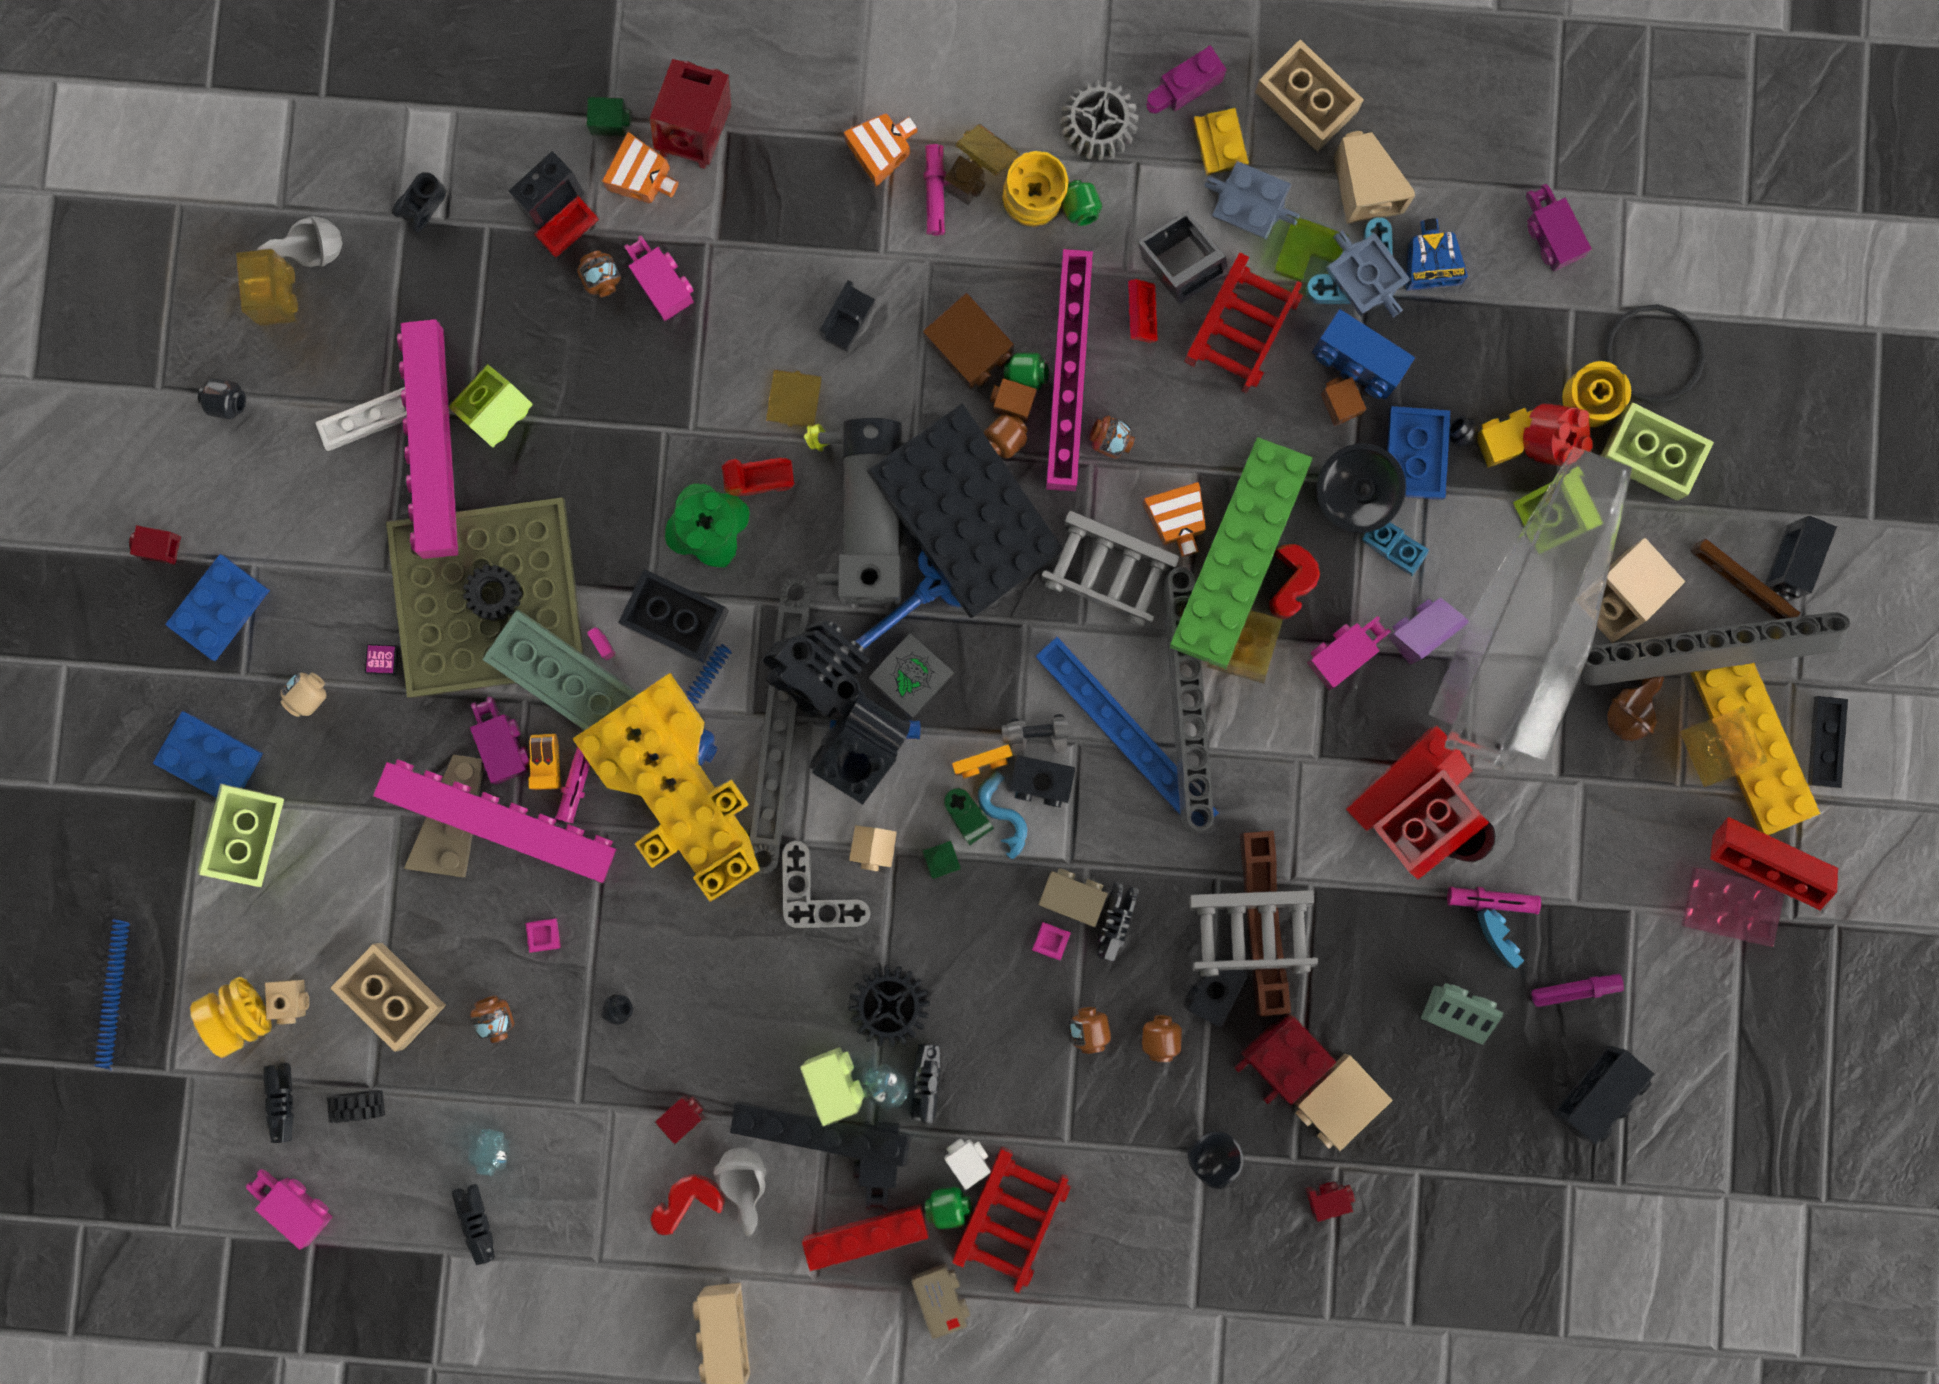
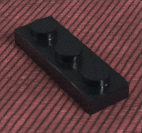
M1824 696L1814 697L1808 786L1842 788L1848 699Z

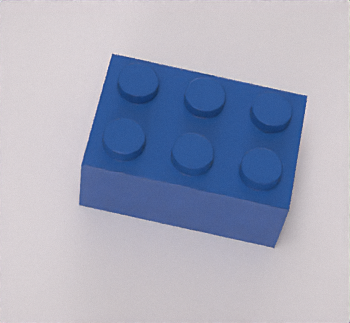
M1339 309L1311 352L1316 355V360L1327 367L1332 365L1341 371L1340 375L1344 379L1353 377L1354 382H1358L1366 387L1365 391L1370 396L1376 399L1383 398L1384 400L1397 387L1415 359L1414 356L1341 309Z

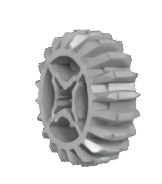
M1096 80L1094 88H1091L1090 84L1086 82L1083 85V91L1076 87L1073 90L1074 97H1066L1065 103L1067 106L1061 108V114L1064 117L1060 118V126L1065 127L1062 130V136L1070 137L1067 145L1071 147L1077 144V154H1081L1083 150H1086V158L1089 160L1093 153H1098V160L1101 161L1105 152H1107L1110 158H1113L1115 156V149L1122 153L1125 151L1124 143H1132L1133 137L1131 135L1137 133L1138 127L1135 123L1138 122L1139 116L1134 113L1137 108L1136 104L1129 103L1131 99L1130 93L1121 96V85L1112 90V83L1110 81L1106 83V87H1100V81ZM1099 101L1095 107L1080 109L1090 102ZM1108 103L1118 110L1122 120L1117 119V115L1112 114L1108 110ZM1101 110H1103L1102 124H1099L1098 129L1095 130L1096 117H1099ZM1076 121H1080L1081 125L1086 126L1090 130V137L1081 132ZM1118 132L1110 138L1099 140L1100 136L1104 133Z

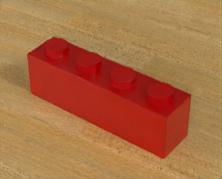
M1727 817L1713 834L1710 859L1820 911L1837 893L1838 868L1730 817Z
M917 1204L805 1235L802 1245L809 1271H814L928 1239L929 1231L922 1205Z

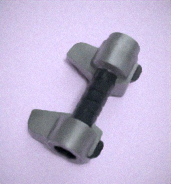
M1062 714L1054 715V718L1049 720V724L1025 726L1024 721H1019L1018 718L1011 719L1007 725L1001 726L1003 743L1012 745L1014 756H1024L1027 738L1050 736L1056 753H1062L1067 749L1066 739H1069L1067 718H1064Z

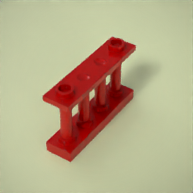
M1239 252L1186 355L1184 363L1195 367L1198 359L1203 362L1206 359L1246 379L1247 381L1242 392L1247 394L1250 386L1256 388L1264 374L1259 369L1289 310L1296 311L1303 297V294L1299 293L1303 283L1297 281L1292 292L1250 272L1251 268L1246 266L1250 257ZM1245 282L1285 302L1286 304L1279 318L1238 298V294L1233 292L1237 283L1243 285ZM1224 308L1228 310L1233 308L1273 328L1266 343L1223 323L1224 319L1220 318ZM1211 333L1216 336L1220 334L1260 354L1253 369L1210 349L1211 345L1207 344Z
M1001 1146L954 1252L952 1263L963 1268L966 1260L969 1262L975 1260L1014 1278L1013 1291L1019 1293L1022 1286L1027 1288L1032 1279L1034 1270L1030 1269L1059 1201L1063 1203L1066 1201L1071 1186L1067 1184L1069 1179L1065 1174H1061L1058 1183L1015 1164L1016 1161L1011 1159L1013 1155L1012 1150ZM1011 1175L1053 1194L1046 1211L1004 1193L1003 1188L999 1187L1003 1176L1009 1178ZM998 1203L1040 1222L1034 1238L1031 1239L991 1221V1217L987 1215L990 1205L996 1206ZM988 1232L1027 1250L1028 1252L1021 1268L978 1249L979 1245L974 1243L978 1233L984 1234Z

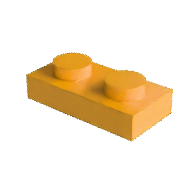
M1008 744L954 762L952 766L955 776L962 774L963 779L980 774L979 768L990 765L991 770L1008 765L1007 759L1013 755Z

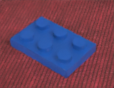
M1391 406L1389 409L1387 451L1398 460L1403 468L1407 485L1406 497L1444 500L1446 498L1450 427L1449 410Z
M219 554L165 625L211 660L216 661L270 590L227 557Z
M182 711L153 764L217 798L220 783L244 789L263 753L199 718Z

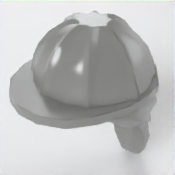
M309 216L293 224L286 238L269 240L259 247L257 252L268 260H278L288 256L303 266L324 267L339 255L342 247V237L340 231L332 222L324 218Z
M745 1147L730 1149L722 1156L719 1164L714 1168V1177L723 1195L737 1205L738 1223L746 1236H751L758 1222L755 1204L765 1191L767 1170L764 1168L761 1157L756 1152Z

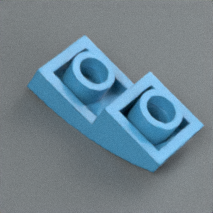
M1391 522L1378 530L1366 533L1362 538V541L1411 576L1414 575L1429 553L1428 548L1405 535L1404 530Z
M1488 909L1479 911L1477 913L1479 923L1488 943L1509 968L1517 969L1524 960L1518 955L1520 949L1509 939L1502 940L1510 931L1504 925L1506 923L1505 918L1494 909L1491 911Z

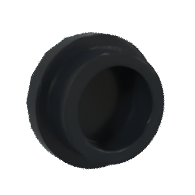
M1464 416L1457 418L1449 427L1450 440L1457 446L1477 444L1478 430L1476 422Z
M614 994L609 996L602 1008V1017L615 1025L627 1022L633 1013L632 1003L625 995Z

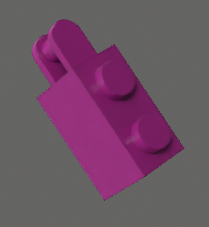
M1211 45L1161 76L1159 87L1148 94L1146 108L1150 113L1157 114L1169 106L1175 112L1223 82L1226 68Z
M1547 184L1541 185L1538 191L1533 192L1531 190L1526 193L1527 202L1533 212L1527 220L1528 232L1532 239L1537 240L1541 248L1542 260L1547 266L1550 265L1553 272L1584 258L1592 250L1566 197L1557 201ZM1545 200L1547 206L1542 208L1540 202Z
M492 696L487 697V701L477 704V702L472 703V710L478 724L470 727L490 783L500 784L530 772L528 764H530L531 758L525 746L521 748L518 740L521 731L516 720H511L510 716L504 714L500 715ZM491 712L493 719L485 721L483 715Z

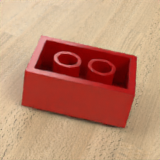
M1443 769L1376 823L1373 828L1406 869L1419 880L1489 822Z

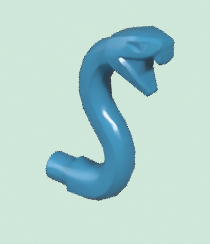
M996 770L981 783L977 794L978 803L986 815L994 819L1010 821L1014 825L1016 830L1014 836L1001 839V842L1008 843L1011 848L1010 853H1006V855L1010 859H1014L1025 846L1028 831L1027 824L1018 812L1008 808L995 807L991 803L992 793L998 789L997 786L1005 779Z

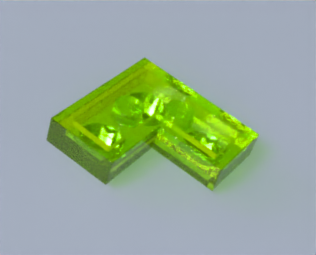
M1299 217L1295 226L1293 224L1289 226L1273 273L1301 282L1310 256L1333 263L1343 253L1341 247L1333 239L1340 231Z

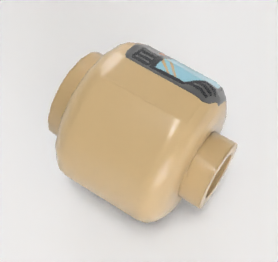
M302 672L295 674L281 689L282 706L296 717L311 715L326 699V691L323 688L325 682L312 672L309 675Z

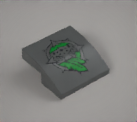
M910 633L872 673L868 681L912 720L931 700L933 695L952 677L954 672Z

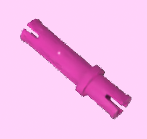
M938 144L925 146L926 172H923V179L926 180V234L931 235L932 232V236L945 234L944 178L946 171H944L943 165L944 146L939 145L938 148Z
M578 746L565 787L562 786L560 791L563 795L557 815L555 816V819L574 824L580 798L583 799L585 795L582 791L590 768V763Z
M1450 886L1447 892V904L1450 906L1473 907L1475 911H1482L1484 908L1538 915L1541 909V897L1539 895L1531 896L1486 891L1483 887L1466 889ZM1467 897L1487 898L1489 901L1467 899ZM1499 900L1516 901V902H1520V904L1502 903V902H1498V901H1499Z

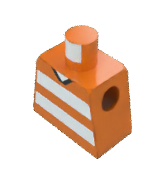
M882 114L843 133L845 143L874 185L877 186L909 157L910 146L906 139L917 133L918 130L910 117L895 125L888 114Z
M627 133L602 180L608 191L646 203H652L658 191L672 197L678 187V181L666 176L670 168L667 160L630 133Z
M1199 482L1144 498L1143 507L1162 544L1167 545L1177 542L1181 557L1197 553L1198 549L1194 536L1200 535L1206 530Z

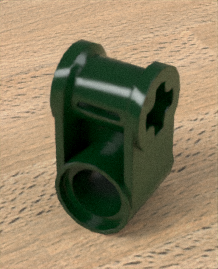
M954 788L946 794L944 805L969 845H972L994 830V827L981 808L975 804L965 790ZM955 793L957 796L964 795L966 798L963 801L964 808L961 810L958 807L951 808L949 805L953 801L951 796Z

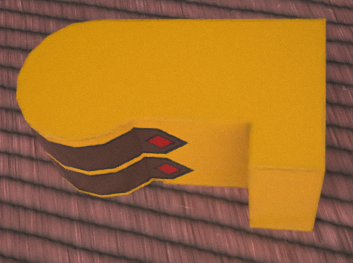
M531 735L529 789H561L557 735Z

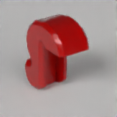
M775 458L741 464L738 459L726 461L721 467L724 491L733 496L756 495L767 491L780 492L789 490L795 485L792 461L788 458Z
M1284 544L1274 552V555L1295 572L1269 601L1271 613L1280 619H1288L1301 609L1302 603L1296 601V598L1307 595L1317 585L1320 577L1319 566L1314 557L1306 549L1295 544Z
M697 1173L684 1175L672 1185L668 1194V1207H666L665 1203H660L655 1207L651 1215V1226L654 1231L660 1235L673 1234L694 1199H697L717 1213H721L724 1208L725 1198L717 1183L711 1178Z

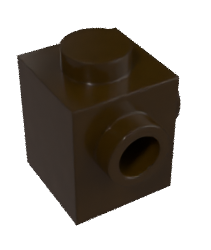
M959 155L944 178V190L969 205L974 196L976 198L980 196L986 185L982 165L971 157L965 159Z

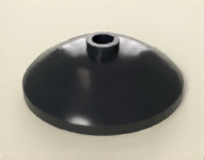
M1367 443L1348 445L1335 452L1323 465L1317 481V498L1325 516L1339 528L1355 533L1372 532L1389 524L1401 510L1407 490L1406 477L1398 460L1387 450ZM1365 484L1370 486V492L1367 495L1361 493V488Z

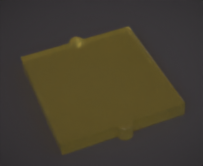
M978 124L971 131L966 130L964 136L955 145L995 176L1005 168L1009 169L1012 162L1020 155L1019 152L981 124Z
M774 370L766 421L784 423L788 427L793 425L814 426L822 377L801 374L799 370L795 371V373Z

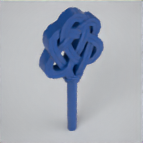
M923 551L918 556L919 570L925 579L914 590L913 596L855 641L864 649L921 603H929L941 596L949 606L962 607L934 566L931 565L929 567L928 558ZM935 581H941L939 586L930 589Z

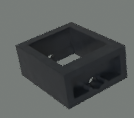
M553 151L508 190L521 211L538 229L542 228L577 196L581 198L585 194L574 173ZM534 174H539V178L536 180L532 177Z
M1188 211L1172 218L1167 224L1154 232L1148 233L1138 241L1142 259L1179 304L1229 274L1226 256ZM1190 237L1206 257L1172 277L1158 260L1157 256Z
M1810 515L1788 524L1765 585L1787 602L1811 594L1837 526Z

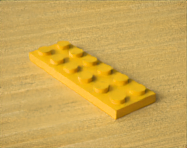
M1755 663L1690 672L1759 831L1771 835L1821 814Z

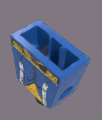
M1436 218L1422 220L1420 222L1422 235L1414 236L1408 244L1406 274L1410 280L1406 284V291L1462 285L1468 275L1455 233H1439L1438 219Z

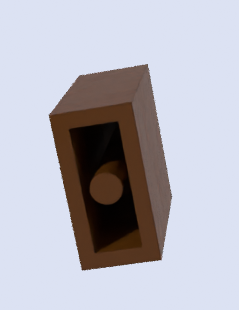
M965 293L923 330V339L969 389H972L975 385L981 387L992 376L990 372L997 365L1002 368L1013 356L1011 354L1014 351L1012 341L968 293Z

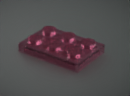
M1693 868L1681 926L1758 945L1774 947L1784 893L1760 882L1706 869Z

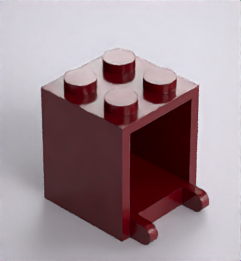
M671 60L650 115L654 150H658L664 158H667L668 154L699 162V168L706 169L707 165H710L731 109L728 74L715 68L707 69L697 66L687 60Z
M1282 1014L1241 1052L1244 1058L1234 1069L1239 1073L1250 1063L1273 1088L1263 1098V1101L1269 1104L1279 1095L1283 1100L1292 1105L1337 1062L1294 1016Z

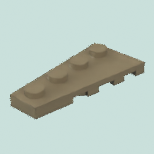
M453 755L441 782L450 786L453 785L454 781L471 787L469 793L479 796L484 769L482 759ZM426 816L404 869L466 877L473 834Z

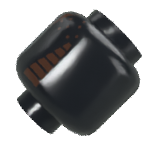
M213 378L199 389L198 402L201 404L204 413L208 416L233 419L243 412L246 405V395L238 383Z

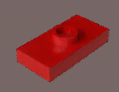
M577 196L534 235L556 258L599 219L584 201Z
M1139 279L1128 281L1131 339L1147 343L1158 341L1155 283Z

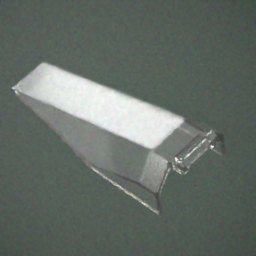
M1573 447L1478 601L1439 687L1429 715L1453 724L1445 743V748L1452 751L1458 749L1493 763L1495 768L1502 771L1513 748L1546 760L1592 649L1632 472L1631 466L1577 447ZM1463 729L1503 744L1500 753L1461 738Z

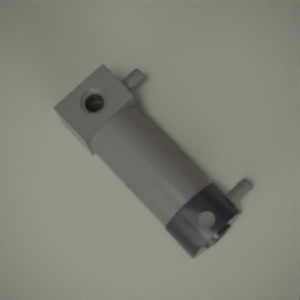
M884 418L850 419L843 422L842 432H820L818 434V442L820 444H842L844 466L842 555H839V574H817L816 584L821 586H839L838 597L842 604L901 605L899 516L867 470L902 446V424L899 421ZM868 575L878 577V580L873 585H865L863 580Z

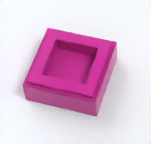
M595 627L587 632L602 658L609 660L615 656L616 652L602 630Z
M557 919L525 923L529 953L561 948Z
M1042 922L1032 950L1061 961L1071 932Z

